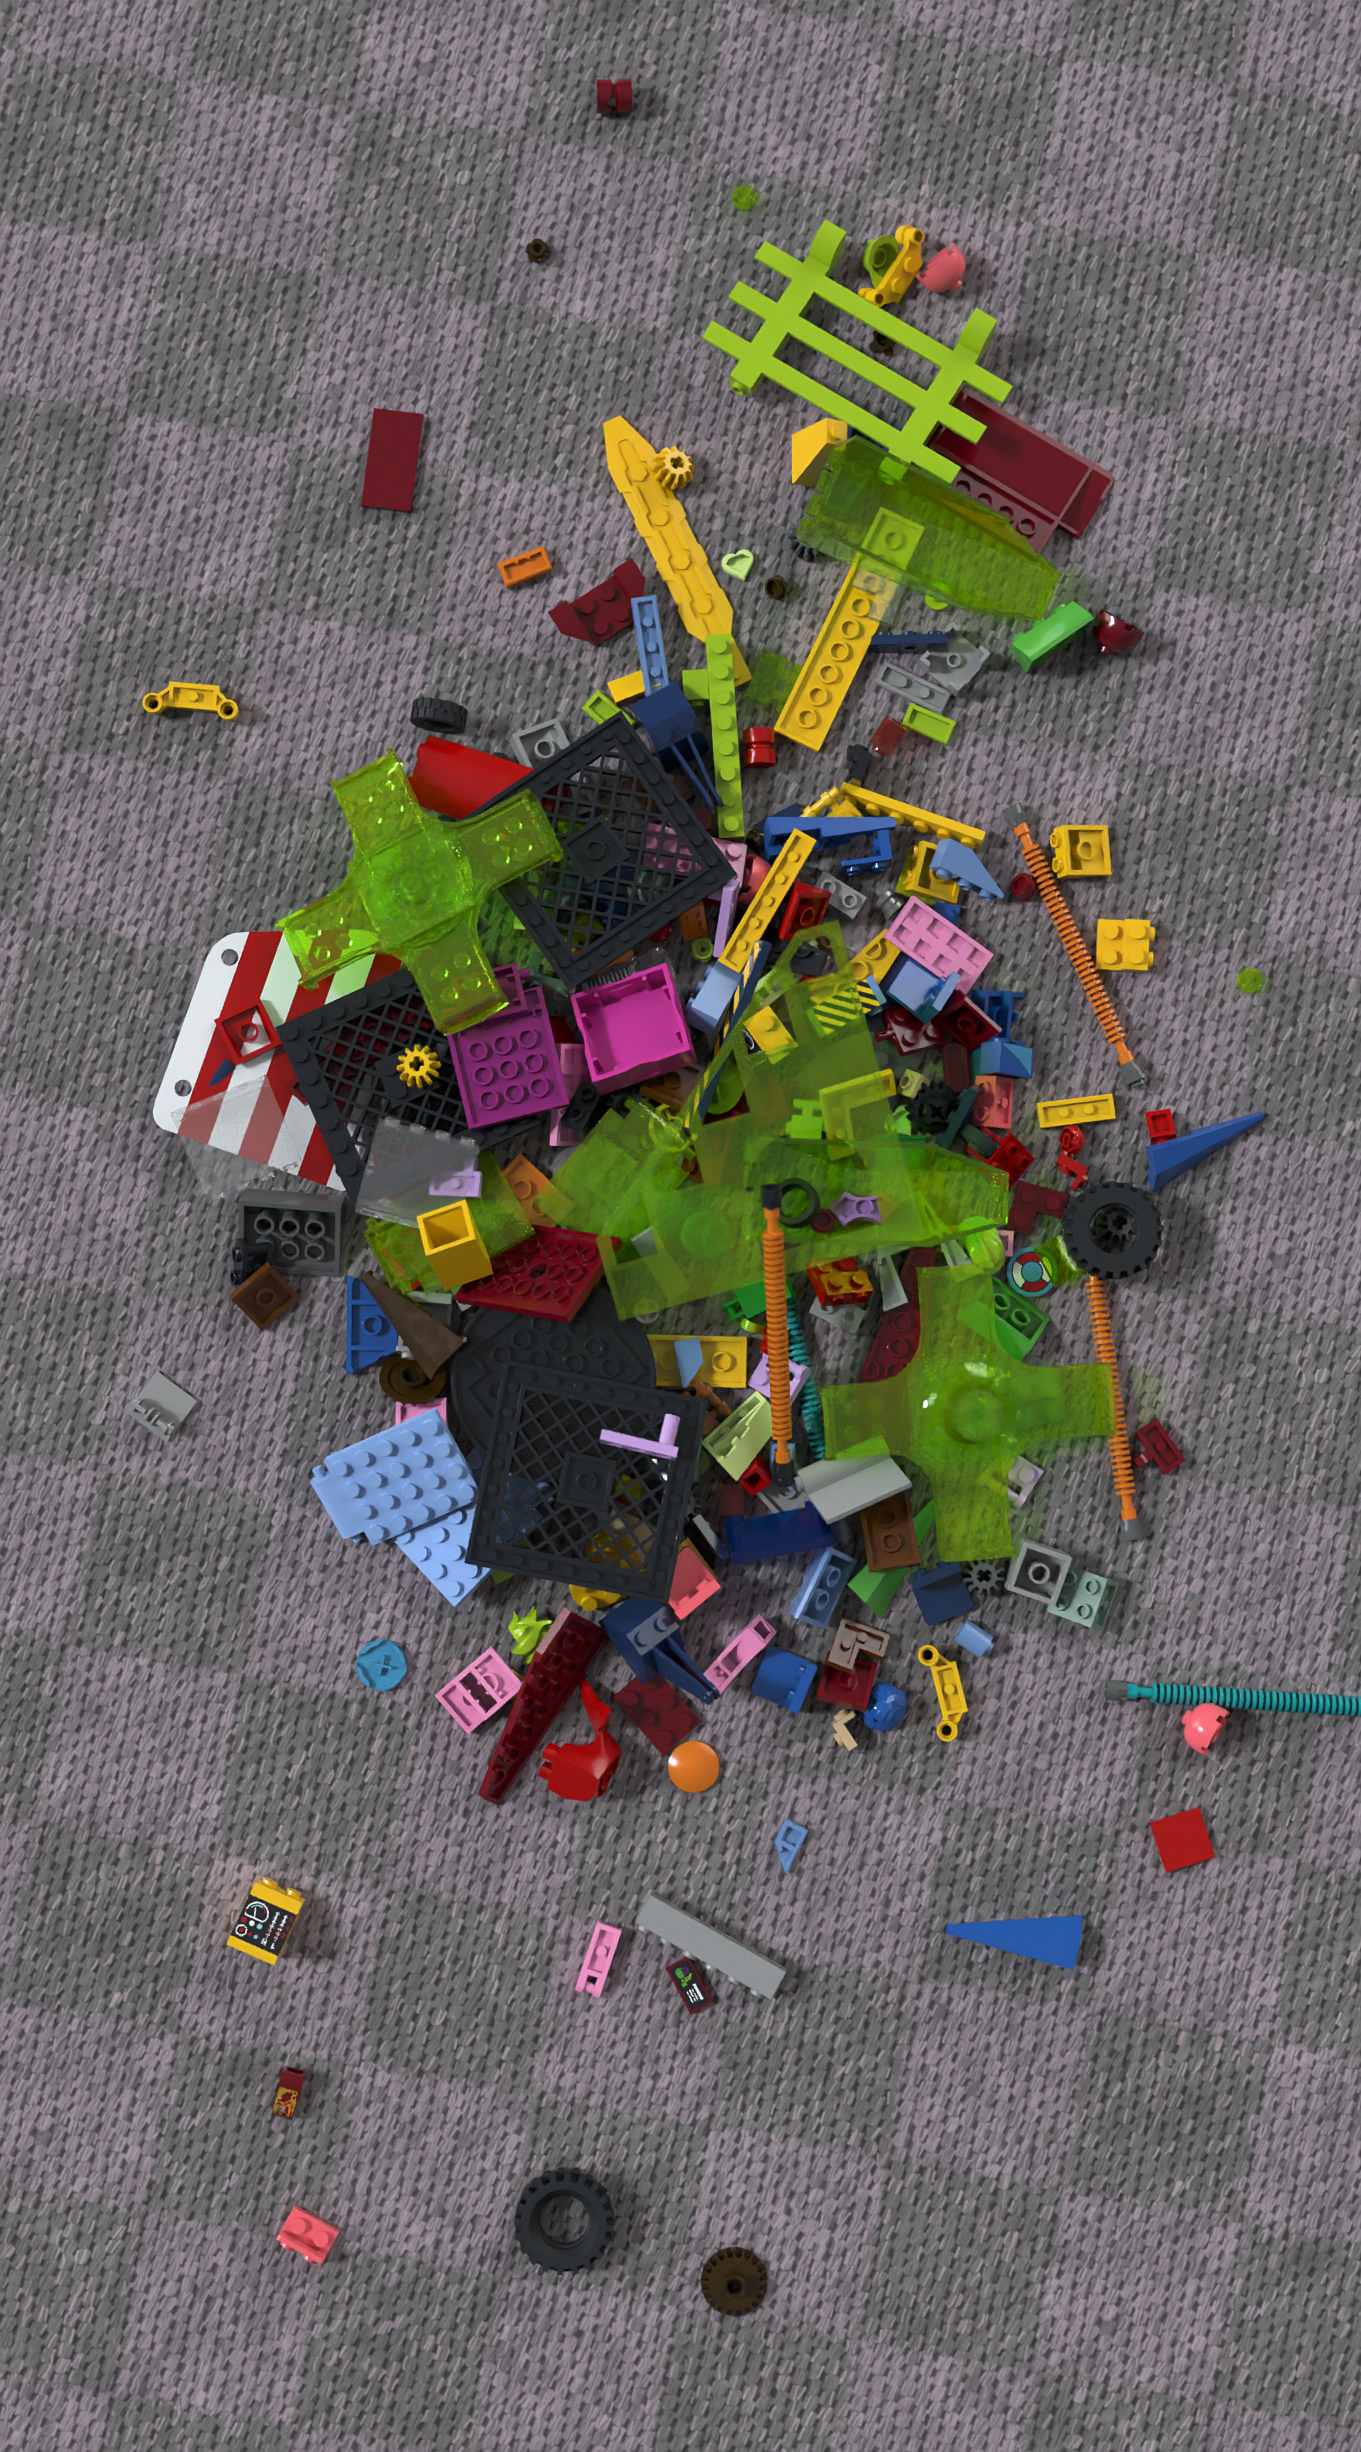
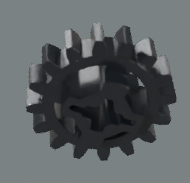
M931 1080L930 1086H927L924 1082L921 1084L922 1089L918 1090L914 1099L907 1097L911 1105L905 1106V1110L909 1112L906 1115V1119L911 1122L910 1125L915 1130L918 1129L923 1135L928 1132L931 1136H934L935 1130L944 1132L943 1127L949 1126L946 1123L947 1118L953 1109L957 1111L959 1106L956 1102L959 1097L944 1082L941 1081L937 1084L934 1080ZM929 1104L933 1106V1108L936 1110V1113L932 1110Z

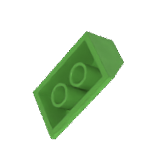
M1074 601L1068 605L1062 603L1052 611L1053 615L1048 619L1042 617L1032 625L1033 629L1028 633L1022 631L1012 639L1013 643L1009 650L1025 672L1028 673L1087 632L1094 620L1093 616Z
M988 1275L957 1316L965 1325L973 1329L1017 1364L1033 1347L1051 1319L994 1275Z

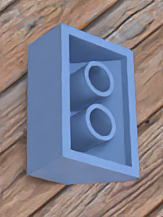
M822 1543L814 1555V1560L803 1578V1583L797 1595L792 1601L789 1613L797 1619L825 1630L858 1560Z

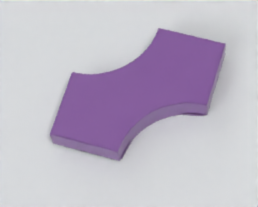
M845 1191L827 1210L846 1228L857 1221H871L882 1227L900 1208L883 1191L868 1197L853 1196Z

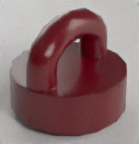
M1021 873L1012 880L1010 891L1022 901H1028L1034 894L1035 880L1029 874Z

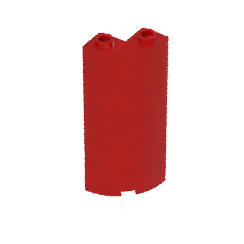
M429 735L426 742L420 743L418 747V759L412 777L410 776L407 779L405 791H408L407 802L460 820L534 769ZM564 785L562 797L568 798L570 786ZM559 786L547 794L557 796ZM538 800L525 809L536 810ZM543 800L541 811L554 813L556 802ZM566 803L560 804L559 814ZM522 814L520 826L533 828L535 816ZM515 815L505 823L515 825L517 815ZM540 817L538 829L551 831L553 819ZM501 828L500 833L513 837L514 830ZM519 831L517 839L530 843L532 833ZM536 834L535 845L548 848L549 836Z

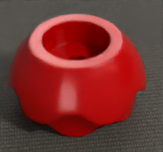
M1072 1124L1063 1127V1133L1059 1136V1142L1062 1145L1061 1152L1067 1154V1156H1074L1083 1149L1085 1136L1079 1127Z

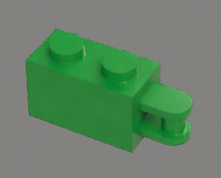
M764 1272L761 1273L763 1277L756 1281L751 1278L740 1283V1289L734 1291L737 1298L722 1305L723 1310L726 1309L729 1315V1322L744 1315L747 1319H753L766 1312ZM785 1272L787 1302L797 1297ZM739 1303L743 1311L738 1312L735 1304Z

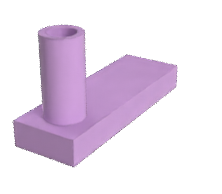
M735 879L707 897L721 901L713 956L720 958L728 944L733 930L740 881Z
M665 1414L659 1442L602 1429L600 1443L676 1461L679 1447H675L674 1442L680 1417Z

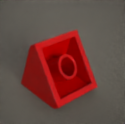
M794 881L778 925L779 938L782 940L816 939L832 893L815 886Z
M260 998L214 1020L236 1066L244 1064L282 1045ZM256 1007L270 1044L243 1056L223 1022ZM244 1022L238 1028V1035L243 1042L252 1043L258 1038L259 1031L254 1023ZM248 1025L254 1027L256 1030L255 1036L251 1039L243 1038L241 1035L243 1027Z

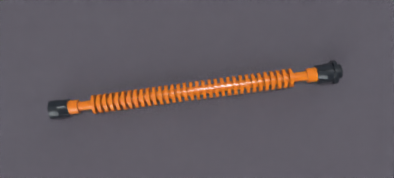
M771 1183L760 1187L761 1208H764V1218L767 1219L768 1227L767 1230L763 1231V1253L768 1326L767 1338L769 1345L772 1438L777 1440L778 1449L775 1451L776 1459L773 1460L774 1473L771 1475V1479L779 1487H789L795 1482L794 1477H797V1475L794 1473V1460H791V1452L788 1449L787 1441L792 1438L787 1339L785 1259L783 1250L784 1237L783 1230L778 1229V1218H780V1208H782V1187L779 1184Z

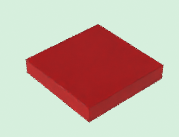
M1199 1807L1149 1822L1166 1873L1215 1857Z

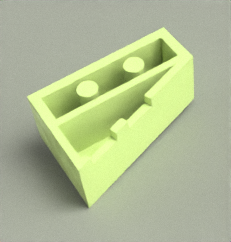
M755 1391L702 1441V1445L736 1482L772 1435L771 1405L758 1391Z

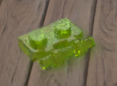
M764 650L745 698L769 707L772 698L779 701L776 711L781 713L803 666L794 663L791 671L784 669L787 663L786 658ZM780 678L787 680L783 692L776 689Z

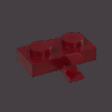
M1157 1418L1134 1433L1145 1448V1451L1131 1459L1135 1468L1142 1467L1152 1459L1162 1474L1166 1475L1186 1461Z

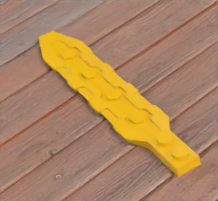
M620 415L604 422L608 470L619 493L623 494L634 516V523L641 538L645 539L657 563L656 568L662 581L666 582L678 606L677 611L687 632L704 644L705 635L731 633L733 609L723 589L719 588L707 563L708 558L701 544L697 543L686 521V514L680 501L676 500L669 485L662 487L661 480H654L656 473L651 471L656 456L654 448ZM731 635L734 688H737L752 681L753 677Z

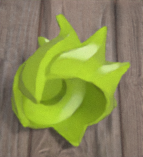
M535 1606L522 1619H519L515 1611H513V1619L508 1626L509 1632L517 1641V1645L511 1650V1653L527 1656L524 1665H530L541 1639L554 1623V1621L549 1620V1617L538 1619V1610L535 1609Z

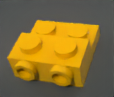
M1062 825L1054 829L1050 836V844L1052 847H1055L1056 857L1052 861V868L1054 872H1057L1058 879H1080L1083 877H1107L1112 875L1108 825Z
M927 841L915 842V845H912L908 851V860H911L910 868L905 870L902 876V884H905L904 891L924 898L931 897L949 904H956L960 888L957 887L958 883L952 880H943L936 876L935 871L929 869L938 845Z
M1098 919L1096 969L1146 973L1148 967H1152L1154 958L1153 952H1149V942H1153L1155 937V927H1150V920Z

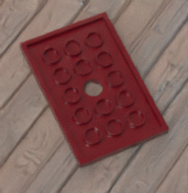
M507 1221L487 1249L493 1274L463 1284L454 1295V1298L460 1304L570 1323L624 1244L619 1237ZM547 1266L546 1272L542 1276L531 1278L534 1271L540 1272Z

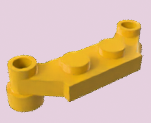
M909 225L898 227L895 239L900 246H903L878 287L875 289L863 287L858 291L857 295L877 307L890 302L894 304L900 302L923 265L921 260V243L924 240V232L921 229H915Z
M169 681L167 688L158 694L148 693L142 701L144 709L152 715H160L168 708L218 713L223 720L228 722L235 721L239 715L237 704L230 699H226L220 693V686ZM154 703H158L156 708H151ZM228 710H233L231 715H226Z
M923 1645L918 1650L917 1656L923 1665L930 1666L942 1713V1719L936 1727V1733L941 1740L949 1742L957 1736V1725L962 1714L968 1712L956 1661H948L932 1645ZM926 1650L932 1652L929 1659L923 1658V1653ZM950 1726V1732L943 1734L942 1728Z

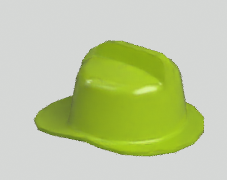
M888 234L882 235L876 240L866 241V247L862 253L863 267L870 273L874 288L878 287L899 253L897 240Z
M729 1058L726 1061L708 1107V1113L722 1114L732 1109L739 1101L749 1082V1073L739 1068Z
M980 1216L970 1217L963 1221L957 1234L958 1244L980 1275L988 1276L998 1272L1003 1266L1006 1256L1003 1244L993 1223L987 1218Z

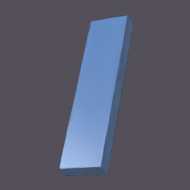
M656 595L631 598L645 696L670 684ZM660 683L662 684V685H660V686H657V687H654V688L650 689L651 687H653V686H655V685H657V684H660Z

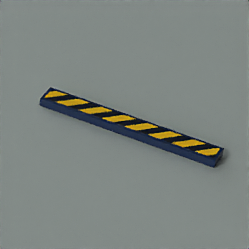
M755 940L681 1128L685 1132L699 1133L771 950L772 944L767 941Z

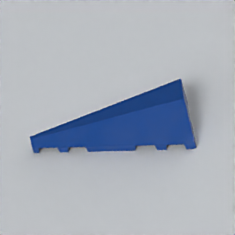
M767 817L764 826L765 860L770 865L774 864V860L779 856L794 828L817 840L812 850L813 853L851 843V838L865 834L866 838L873 836V832L878 830L890 829V831H893L896 828L894 817Z

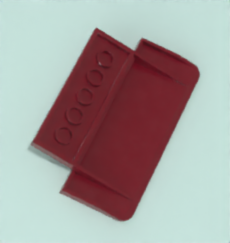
M964 386L952 406L987 426V429L978 443L974 444L939 424L926 447L960 466L961 470L952 484L948 485L917 466L906 485L1033 561L1037 560L1056 528L1079 540L1113 484L1112 474Z

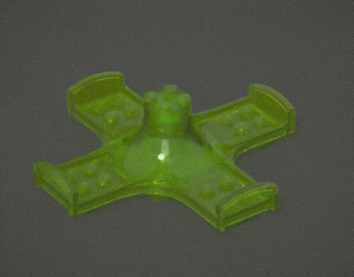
M390 747L386 749L388 754L338 781L334 778L329 780L351 830L355 847L353 861L347 863L349 872L342 884L328 895L275 922L274 925L284 933L302 976L298 980L299 984L309 991L319 987L318 981L368 955H392L401 960L413 974L437 1030L448 1036L481 1022L509 1004L506 994L500 989L481 946L477 932L479 911L489 893L550 859L554 862L563 859L564 855L538 798L529 788L475 817L460 822L440 821L436 816L433 818L427 815L420 807L402 767L404 765L400 755Z
M990 1261L953 1266L917 1267L921 1317L920 1344L912 1361L907 1362V1367L896 1376L874 1382L816 1387L817 1392L821 1394L824 1419L825 1453H821L822 1459L825 1461H835L840 1458L890 1454L904 1456L913 1461L915 1465H919L929 1478L933 1491L939 1559L944 1562L982 1560L1015 1555V1545L1011 1542L1008 1476L1017 1457L1032 1444L1049 1439L1115 1435V1398L1110 1363L1101 1361L1044 1367L1026 1365L1011 1357L999 1342L995 1326L992 1287L994 1263Z

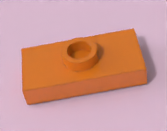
M544 546L497 563L506 589L553 571Z
M703 901L679 916L684 942L708 937Z

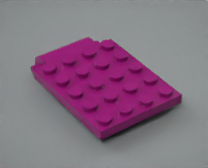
M517 963L452 979L453 987L444 989L446 999L456 997L458 1007L443 1010L442 1015L470 1131L570 1106L542 986L524 990L522 980L531 978L529 968L519 970Z

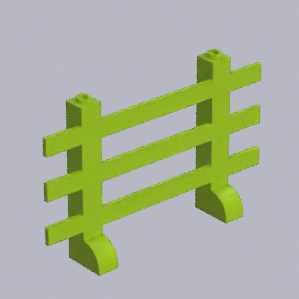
M825 219L810 247L809 254L803 263L764 241L754 259L790 279L791 282L776 303L738 281L728 299L765 320L755 338L749 343L714 321L711 322L702 336L704 341L739 361L730 374L729 386L740 396L745 395L751 398L763 378L767 377L838 420L847 422L848 426L889 449L880 463L878 472L886 483L896 484L900 487L912 466L916 465L951 485L961 467L927 448L926 445L939 424L974 444H977L987 426L952 406L966 383L1003 404L1012 390V385L978 366V363L993 341L998 320L975 308L961 333L956 347L952 351L829 278L844 255L847 232ZM816 297L824 299L941 368L927 391L803 319ZM790 337L796 338L913 407L915 410L902 431L900 432L778 360V355Z

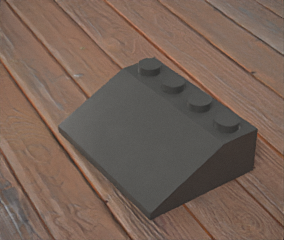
M243 1189L239 1199V1238H242L246 1244L270 1242L273 1245L272 1267L278 1273L340 1277L345 1196Z

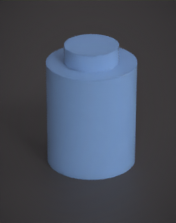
M968 1619L963 1623L953 1641L978 1658L982 1655L987 1656L994 1647V1643L991 1642L993 1636Z

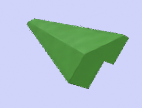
M938 1494L913 1516L918 1547L942 1502ZM867 1562L847 1582V1585L881 1619L908 1568L869 1573Z

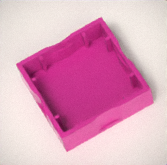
M667 963L634 973L618 982L602 984L570 995L576 1021L584 1037L585 1055L591 1078L600 1095L698 1063L675 980Z

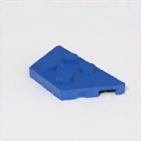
M347 1276L346 1374H352L395 1353L396 1346H398V1333L364 1283L352 1276Z

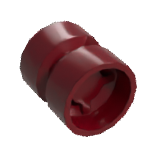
M611 79L597 80L598 114H611L613 110H617L618 113H632V79H618L616 83H613Z

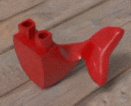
M583 1678L579 1682L580 1694L589 1721L595 1731V1740L582 1746L565 1743L562 1747L550 1742L542 1754V1758L548 1761L542 1764L538 1776L549 1781L547 1789L569 1800L586 1802L600 1797L606 1792V1787L611 1780L612 1774L615 1775L619 1766L622 1750L605 1728L611 1718V1709L598 1700L588 1681Z

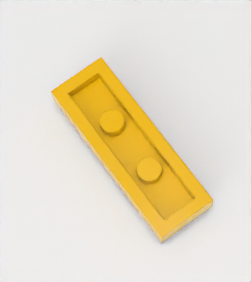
M1112 1093L1036 1103L1039 1129L1116 1119Z

